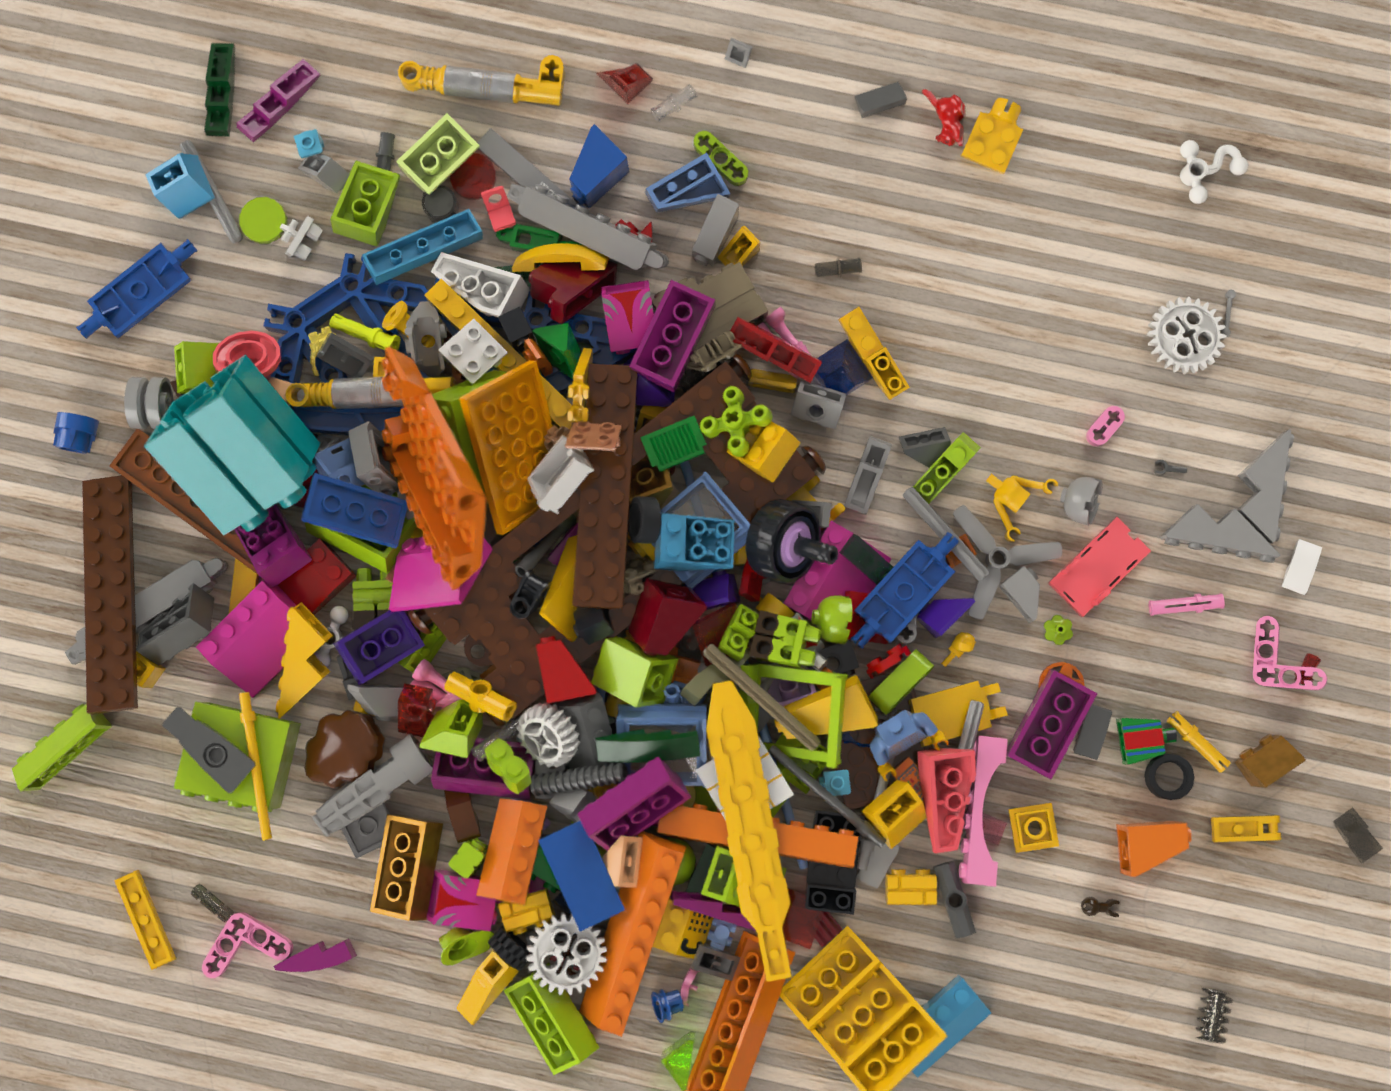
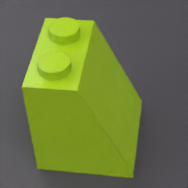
M621 637L605 638L600 649L601 654L598 663L593 671L594 676L591 683L636 708L664 703L666 699L664 690L671 683L679 658L669 654L666 656L660 654L650 656L645 654L642 648L633 641Z

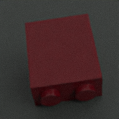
M646 578L644 590L641 593L628 632L645 654L650 656H656L657 654L666 656L706 611L707 605L690 587Z

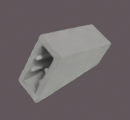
M717 194L692 249V256L695 257L694 260L704 266H707V264L714 266L739 218L738 203Z

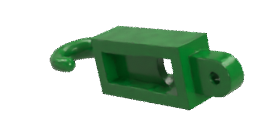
M521 224L514 225L513 229L506 228L496 232V237L500 242L510 244L509 246L512 250L526 252L535 247L548 244L569 243L582 245L573 241H561L562 235L555 231ZM521 234L531 235L529 244L519 243Z

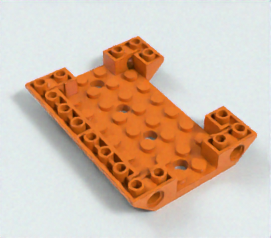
M386 347L385 358L382 359V366L385 372V377H382L383 388L385 392L389 391L393 401L402 399L403 408L400 409L401 416L385 419V430H382L385 447H382V455L384 460L390 463V472L393 474V478L396 477L398 479L399 491L401 494H405L409 511H413L415 514L416 526L418 529H422L426 546L431 547L435 564L439 563L441 567L440 571L443 581L448 582L451 590H456L482 565L486 497L414 360L392 347Z

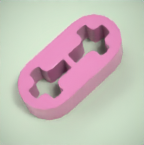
M1117 406L1107 408L1086 433L1088 443L1096 447L1106 443L1125 419L1124 411ZM1115 412L1118 422L1113 421L1110 425H1107L1106 422L1110 418L1108 413L1113 414ZM1101 428H1104L1105 431L1101 434L1103 440L1100 438L1098 440H1094L1093 437L1095 436V434L1093 433V431L1097 432Z

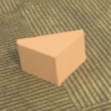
M620 836L602 857L614 886L637 888L642 837Z

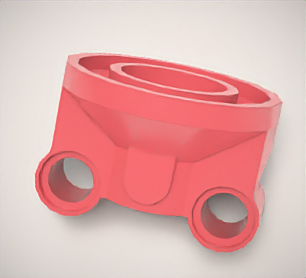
M238 332L226 337L217 345L213 352V365L217 373L246 354L269 382L271 374L281 362L279 344L275 338L264 332Z

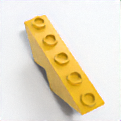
M302 602L295 607H290L287 613L289 629L284 637V644H287L286 653H284L281 661V666L284 667L283 676H281L278 685L281 695L276 704V712L279 719L289 712L331 672L314 654L333 635Z

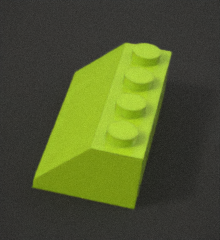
M81 704L72 711V717L67 721L59 722L53 728L54 732L49 737L41 738L36 742V748L30 753L26 752L17 759L16 762L18 764L12 768V772L18 789L20 791L40 790L112 727L111 723L102 713L88 714L87 704Z
M534 970L503 991L553 1075L581 1063L600 1047L594 1035L585 1024L581 1013L570 999L569 993L564 989L563 993L559 995L557 987L552 992H549L548 983L541 987L540 981L542 978L534 980L533 975L537 971Z

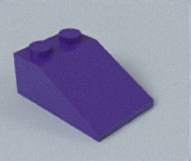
M390 610L333 643L358 685L367 682L425 646L404 611L391 612Z

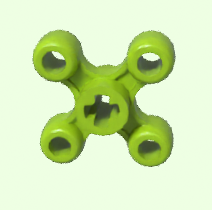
M730 386L723 393V398L728 408L723 412L722 417L714 418L707 416L703 418L700 422V429L709 438L717 437L723 431L730 432L731 437L727 445L729 451L736 457H743L749 451V444L744 435L749 431L750 426L758 425L765 427L771 423L773 416L771 411L764 405H757L752 411H743L741 408L744 402L743 392L738 387Z

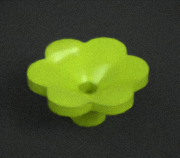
M1054 615L1051 620H1047L1044 623V629L1046 630L1045 638L1048 641H1053L1056 645L1064 644L1065 640L1073 637L1071 630L1072 622L1069 619H1063L1061 615Z

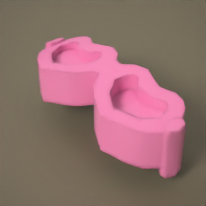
M691 967L683 980L680 990L683 1005L689 1006V1003H687L689 989L697 991L698 986L691 983L699 971L693 970Z

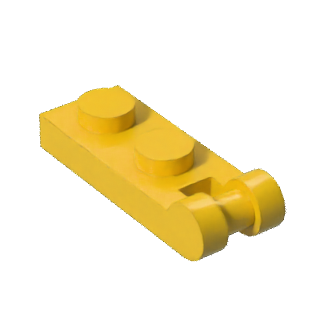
M1280 815L1211 817L1212 842L1281 840V832H1278ZM1264 823H1268L1267 833H1263Z

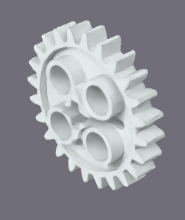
M1178 297L1175 300V304L1171 300L1168 301L1166 307L1161 306L1158 309L1159 313H1155L1152 316L1155 321L1150 322L1148 326L1154 330L1149 331L1147 336L1153 337V340L1148 345L1155 346L1151 354L1158 353L1160 355L1157 362L1166 361L1165 369L1173 365L1174 373L1179 368H1182V373L1186 374L1190 368L1194 374L1198 371V367L1203 371L1207 368V364L1212 365L1215 362L1213 357L1218 358L1221 355L1217 349L1225 347L1219 341L1224 340L1226 335L1221 334L1220 331L1226 327L1225 325H1218L1222 317L1215 318L1213 316L1216 309L1207 310L1208 302L1200 306L1199 298L1194 303H1191V298L1187 297L1183 303L1182 299ZM1187 315H1191L1195 318V325H1192L1187 321ZM1166 326L1173 327L1175 335L1168 334ZM1183 333H1189L1190 337L1184 338ZM1198 336L1206 338V346L1199 343ZM1177 346H1181L1186 350V356H1181L1177 352Z
M564 912L561 913L560 920L551 915L552 923L549 924L543 920L545 928L542 930L535 927L538 936L529 937L534 945L527 946V950L533 952V954L526 956L527 961L534 962L528 966L529 971L537 970L533 975L534 980L542 978L540 986L543 987L548 983L549 992H552L557 987L559 995L563 993L564 989H567L569 995H572L573 988L576 987L581 993V985L585 984L590 988L589 979L598 980L595 972H603L604 970L599 965V962H606L607 959L600 954L606 952L607 948L599 945L605 939L604 937L596 938L600 930L599 928L591 930L592 926L580 932L572 913L569 919H566ZM565 932L567 939L564 942L557 943L554 941L556 933ZM576 933L577 937L575 938L570 947V952L572 956H566L560 974H556L557 969L563 961V955L561 952H566L568 950L572 935ZM580 942H588L590 946L586 952L580 953L576 950ZM547 955H554L557 957L555 964L547 966L543 963L544 958ZM573 964L579 966L577 974L571 976L566 973L568 966Z

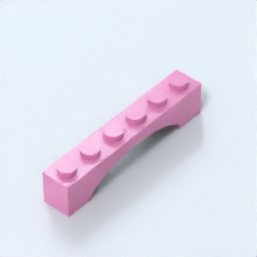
M976 736L973 750H975L976 777L974 783L972 782L969 792V797L971 798L968 811L963 817L965 821L963 828H966L965 838H962L961 853H964L963 863L959 865V878H962L961 883L996 887L998 862L992 860L986 846L982 812L985 793L990 779L1000 764L1006 763L1008 739Z

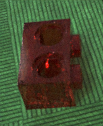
M404 683L398 699L399 733L424 737L435 716L433 713L436 707V699H433V689Z

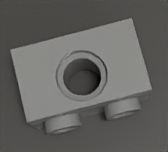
M801 380L790 415L803 421L808 420L818 423L822 427L836 429L846 393Z

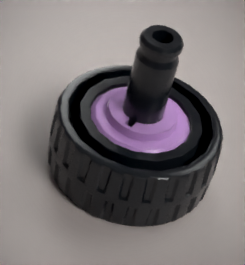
M775 499L761 507L750 524L746 538V556L754 572L765 578L782 583H791L802 578L812 567L814 561L832 565L838 558L836 546L821 542V526L816 513L810 507L790 500Z

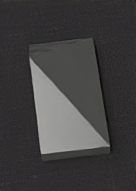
M945 427L899 436L904 454L929 468L951 445V440Z

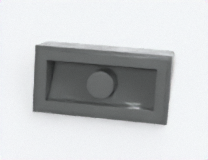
M899 81L854 96L862 118L904 105L907 101L906 94Z

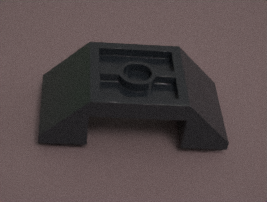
M815 810L812 829H814L815 825L829 827V832L839 833V829L854 831L853 836L858 837L853 869L808 861L805 909L854 915L857 891L855 884L862 835L840 813ZM857 815L864 821V816Z

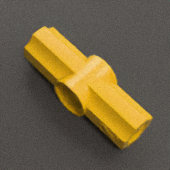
M453 671L445 682V690L469 702L470 709L476 713L488 712L507 722L512 718L516 710V703L492 691V686L488 681H473Z

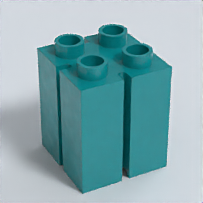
M245 354L210 378L214 382L212 387L204 381L173 401L160 420V424L157 425L144 445L223 535L240 525L246 532L251 531L267 518L269 512L266 509L279 502L283 508H288L300 500L307 491L302 483L317 468L312 461L320 445L316 437Z

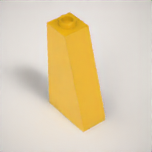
M855 675L848 678L845 682L842 732L878 726L877 715L858 676ZM832 686L783 706L814 735L829 734ZM774 719L779 733L783 732L786 739L796 738Z

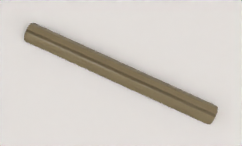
M710 644L704 650L703 655L810 751L818 747L821 742L819 738L717 647Z

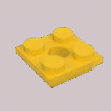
M1051 802L1008 809L1015 853L1059 846ZM1032 821H1037L1040 824V831L1036 835H1032L1028 831V825Z

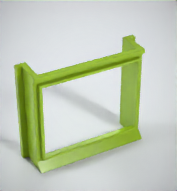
M763 663L741 665V670L759 686H761V677L832 686L827 751H810L808 748L768 742L762 743L767 751L774 744L789 757L827 762L826 767L837 768L841 764L840 753L845 682L848 675ZM739 687V694L755 719L758 732L759 704Z

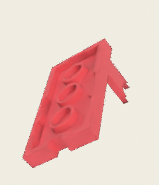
M1118 517L1114 518L1048 582L1080 617H1084L1094 606L1099 605L1111 593L1110 590L1151 552L1138 537L1133 540L1128 535L1131 530ZM1106 531L1107 533L1098 541L1097 539ZM1088 548H1090V550H1089L1083 557H1081V555H1082ZM1133 561H1135V563H1134L1132 566H1130V567L1126 570V568H1127ZM1118 577V579L1111 586H1109ZM1063 592H1065L1074 602H1072Z

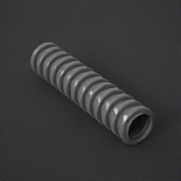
M612 762L610 765L605 763L603 766L598 764L596 767L592 765L588 768L561 770L560 773L559 771H554L553 773L533 774L531 776L532 784H530V789L534 796H539L540 794L546 795L547 793L553 794L554 792L575 791L576 788L577 790H582L583 787L589 789L590 786L596 788L597 786L603 787L605 784L607 786H610L612 783L617 785L628 777V771L624 763L618 762L616 764Z

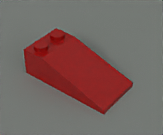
M318 539L307 549L312 561L278 584L296 605L302 602L313 615L318 613L356 577L351 568L327 542Z

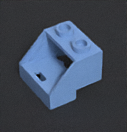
M350 438L315 454L313 462L317 466L319 474L357 486L364 485L356 475ZM342 446L343 451L332 454V450Z

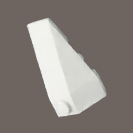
M443 252L440 253L431 270L435 277L446 282L458 295L480 312L499 317L515 308H521L530 291L521 275Z

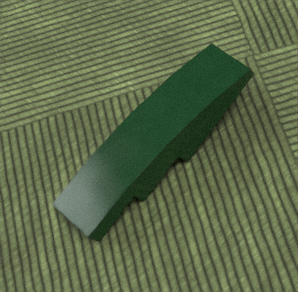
M211 43L205 79L208 86L205 100L207 114L204 132L206 136H230L235 80L234 43Z
M644 729L595 738L598 761L635 763L649 762L657 757L662 761H671L700 756L697 730L672 735L671 730L646 734Z

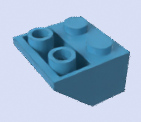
M179 153L145 174L153 195L178 219L183 218L215 198L198 155Z

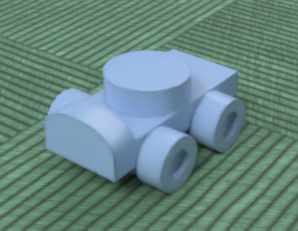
M713 918L711 925L716 926L715 931L709 930L707 939L711 940V947L724 951L725 946L730 947L733 938L729 937V933H735L737 925Z

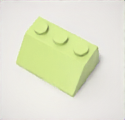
M446 113L396 162L401 171L416 186L430 195L480 145Z

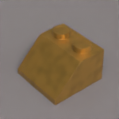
M646 455L632 466L630 503L637 496L655 497L661 508L674 489L669 469L659 472L657 465L652 467Z
M1269 734L1259 740L1260 745L1252 749L1250 747L1239 754L1240 759L1235 761V764L1252 787L1266 788L1305 762L1306 759L1283 736H1272Z

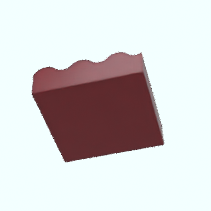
M821 911L805 924V927L821 947L825 946L843 930L833 916L825 911Z

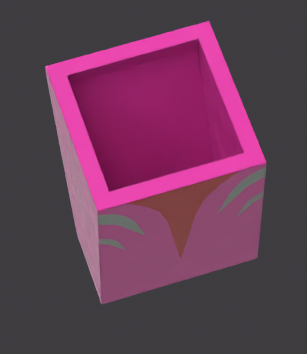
M644 280L602 287V301L610 351H616V354L629 353L630 349L639 347L654 316L649 281Z
M435 869L426 919L435 925L491 931V926L496 923L497 911L494 908L498 900L476 896L480 876L473 875L469 878H464L457 872Z

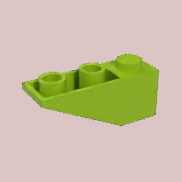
M963 432L913 487L930 504L981 447Z

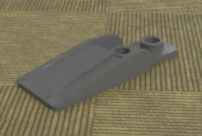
M176 707L162 724L165 729L179 740L182 747L199 766L227 793H232L256 765L251 758L225 736L209 725L196 721L181 707Z

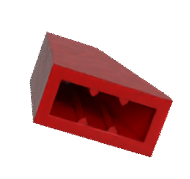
M555 636L540 638L541 643L536 644L547 703L596 694L594 685L562 640H555Z

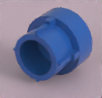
M57 412L53 434H55L53 446L76 453H90L92 442H95L99 420L73 413Z

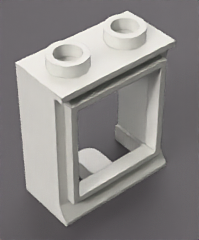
M564 435L559 438L527 478L531 486V492L537 499V505L544 511L551 510L556 514H559V507L561 508L588 473L594 471L583 449L565 448L567 437Z

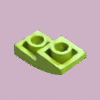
M740 604L726 628L718 649L734 660L740 661L744 656L749 639L755 634L759 614Z

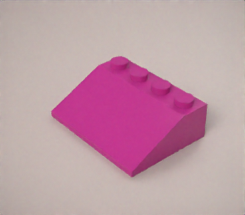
M830 521L829 527L823 533L821 542L836 546L838 549L836 562L832 565H827L825 562L814 561L809 571L795 582L784 601V604L792 612L798 613L810 622L813 609L817 610L820 602L826 597L845 596V591L871 593L891 561L890 557L833 521Z
M483 537L481 567L458 589L451 590L448 582L443 581L440 571L441 567L439 563L435 564L432 557V549L430 546H426L424 538L407 539L402 544V549L396 557L389 610L397 612L462 604L493 548Z
M263 580L196 648L212 666L242 690L249 692V695L254 698L284 669L281 666V661L284 653H286L287 644H284L285 633L289 629L287 613L290 607L297 605L278 585L272 588Z

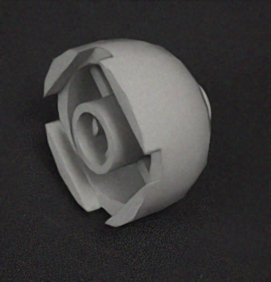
M1081 477L1072 481L1068 489H1063L1060 501L1064 502V511L1072 521L1088 526L1093 523L1100 504L1097 503L1098 495H1102V480Z

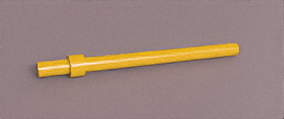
M249 692L239 693L242 709L240 719L241 723H244L249 758L256 763L251 773L262 840L272 839L254 726L256 717L255 711H252Z

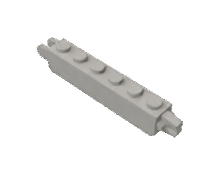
M512 184L507 197L519 205L520 215L634 270L644 269L649 266L656 269L665 268L669 264L668 256L657 251V245L652 243V238L645 234L639 233L637 236L630 232V227L618 223L616 226L610 223V218L597 213L596 216L589 213L590 209L578 203L576 206L568 203L569 198L563 195H551L548 193L549 189L542 185L536 184L535 187H525Z
M219 558L212 559V561L210 560L206 563L191 560L136 594V634L145 629L159 614L165 616L174 607L172 602L177 598L182 600L190 592L188 587L193 583L205 592L210 593L213 590L212 587L217 584L216 578L227 571L228 565L226 561ZM85 627L77 631L75 637L77 642L65 652L71 664L76 665L86 660Z

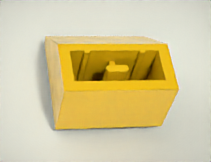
M771 421L765 427L758 425L750 426L749 431L744 435L749 444V451L745 456L736 457L729 449L726 452L758 475L773 483L801 442L787 429Z
M896 780L861 811L877 833L887 840L886 845L889 849H893L927 818L923 801L908 782Z

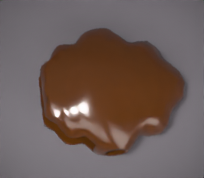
M346 710L341 715L332 713L321 718L316 735L306 743L304 767L306 776L313 782L325 784L331 789H338L346 782H354L367 771H373L375 762L383 756V747L386 741L385 736L381 733V729L375 723L373 717L357 711Z

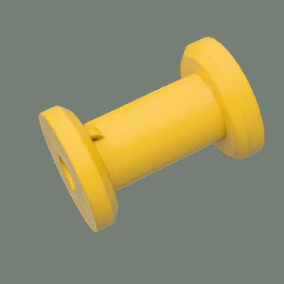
M404 301L397 302L384 317L382 327L385 330L389 331L396 328L405 335L406 323L410 315L407 313L408 306ZM424 335L421 342L425 347L430 348L434 346L435 339L432 335Z

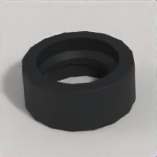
M634 497L629 508L628 533L630 539L634 543H655L661 527V510L658 500L655 497Z
M1163 754L1153 758L1147 765L1144 775L1146 786L1150 792L1158 798L1166 800H1176L1186 796L1192 789L1195 779L1190 763L1182 756L1175 754ZM1164 763H1175L1183 771V783L1174 791H1165L1156 782V770Z

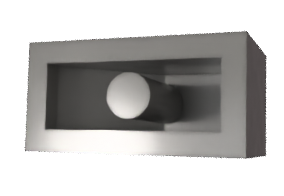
M321 153L306 157L298 167L300 171L335 193L344 188L349 177V173L337 162Z
M1023 566L1001 583L999 587L1030 623L1037 619L1040 584L1037 582L1039 578L1031 568L1027 569Z
M348 685V691L367 714L376 716V720L391 721V717L401 716L402 687L393 685Z

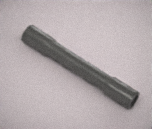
M574 514L548 533L515 567L517 575L523 577L529 569L533 570L538 565L540 559L576 522Z

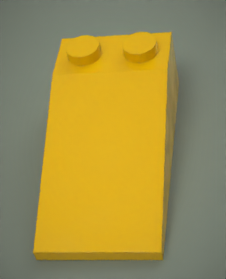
M577 535L568 538L551 586L539 613L570 642H574L577 638L573 629V625L576 624L573 614L577 607H573Z

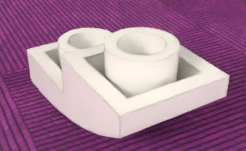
M1299 539L1296 542L1291 562L1286 569L1281 587L1305 595L1314 575L1322 547Z

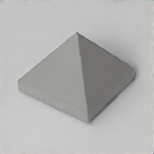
M731 38L725 60L746 68L753 46Z

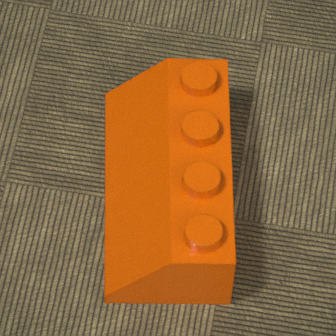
M499 800L476 896L525 906L539 848L538 840L541 839L547 814V806L519 800Z

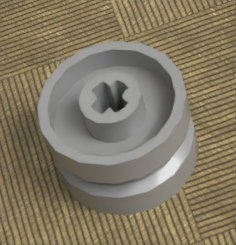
M145 377L129 378L125 389L124 407L126 420L130 428L146 429L150 425L151 428L155 429L160 424V420L174 401L172 385L168 378L153 377L150 381Z

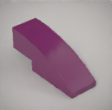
M349 938L328 949L324 942L321 941L274 965L276 971L285 972L322 970L346 962L356 957L357 954Z

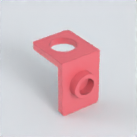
M498 186L481 193L495 232L516 225L503 186ZM499 194L502 198L497 203L489 202L490 196Z

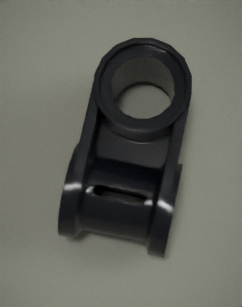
M529 569L522 577L510 603L511 613L519 619L526 618L533 613L548 592L551 582L549 580H542L534 574L533 570ZM522 601L526 603L527 608L522 604Z

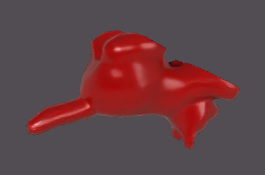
M923 89L922 93L935 107L943 126L941 133L935 138L938 140L937 142L953 146L956 141L959 146H963L964 129L960 121L966 115V107L961 98L957 95H952L951 97L937 99L931 91Z

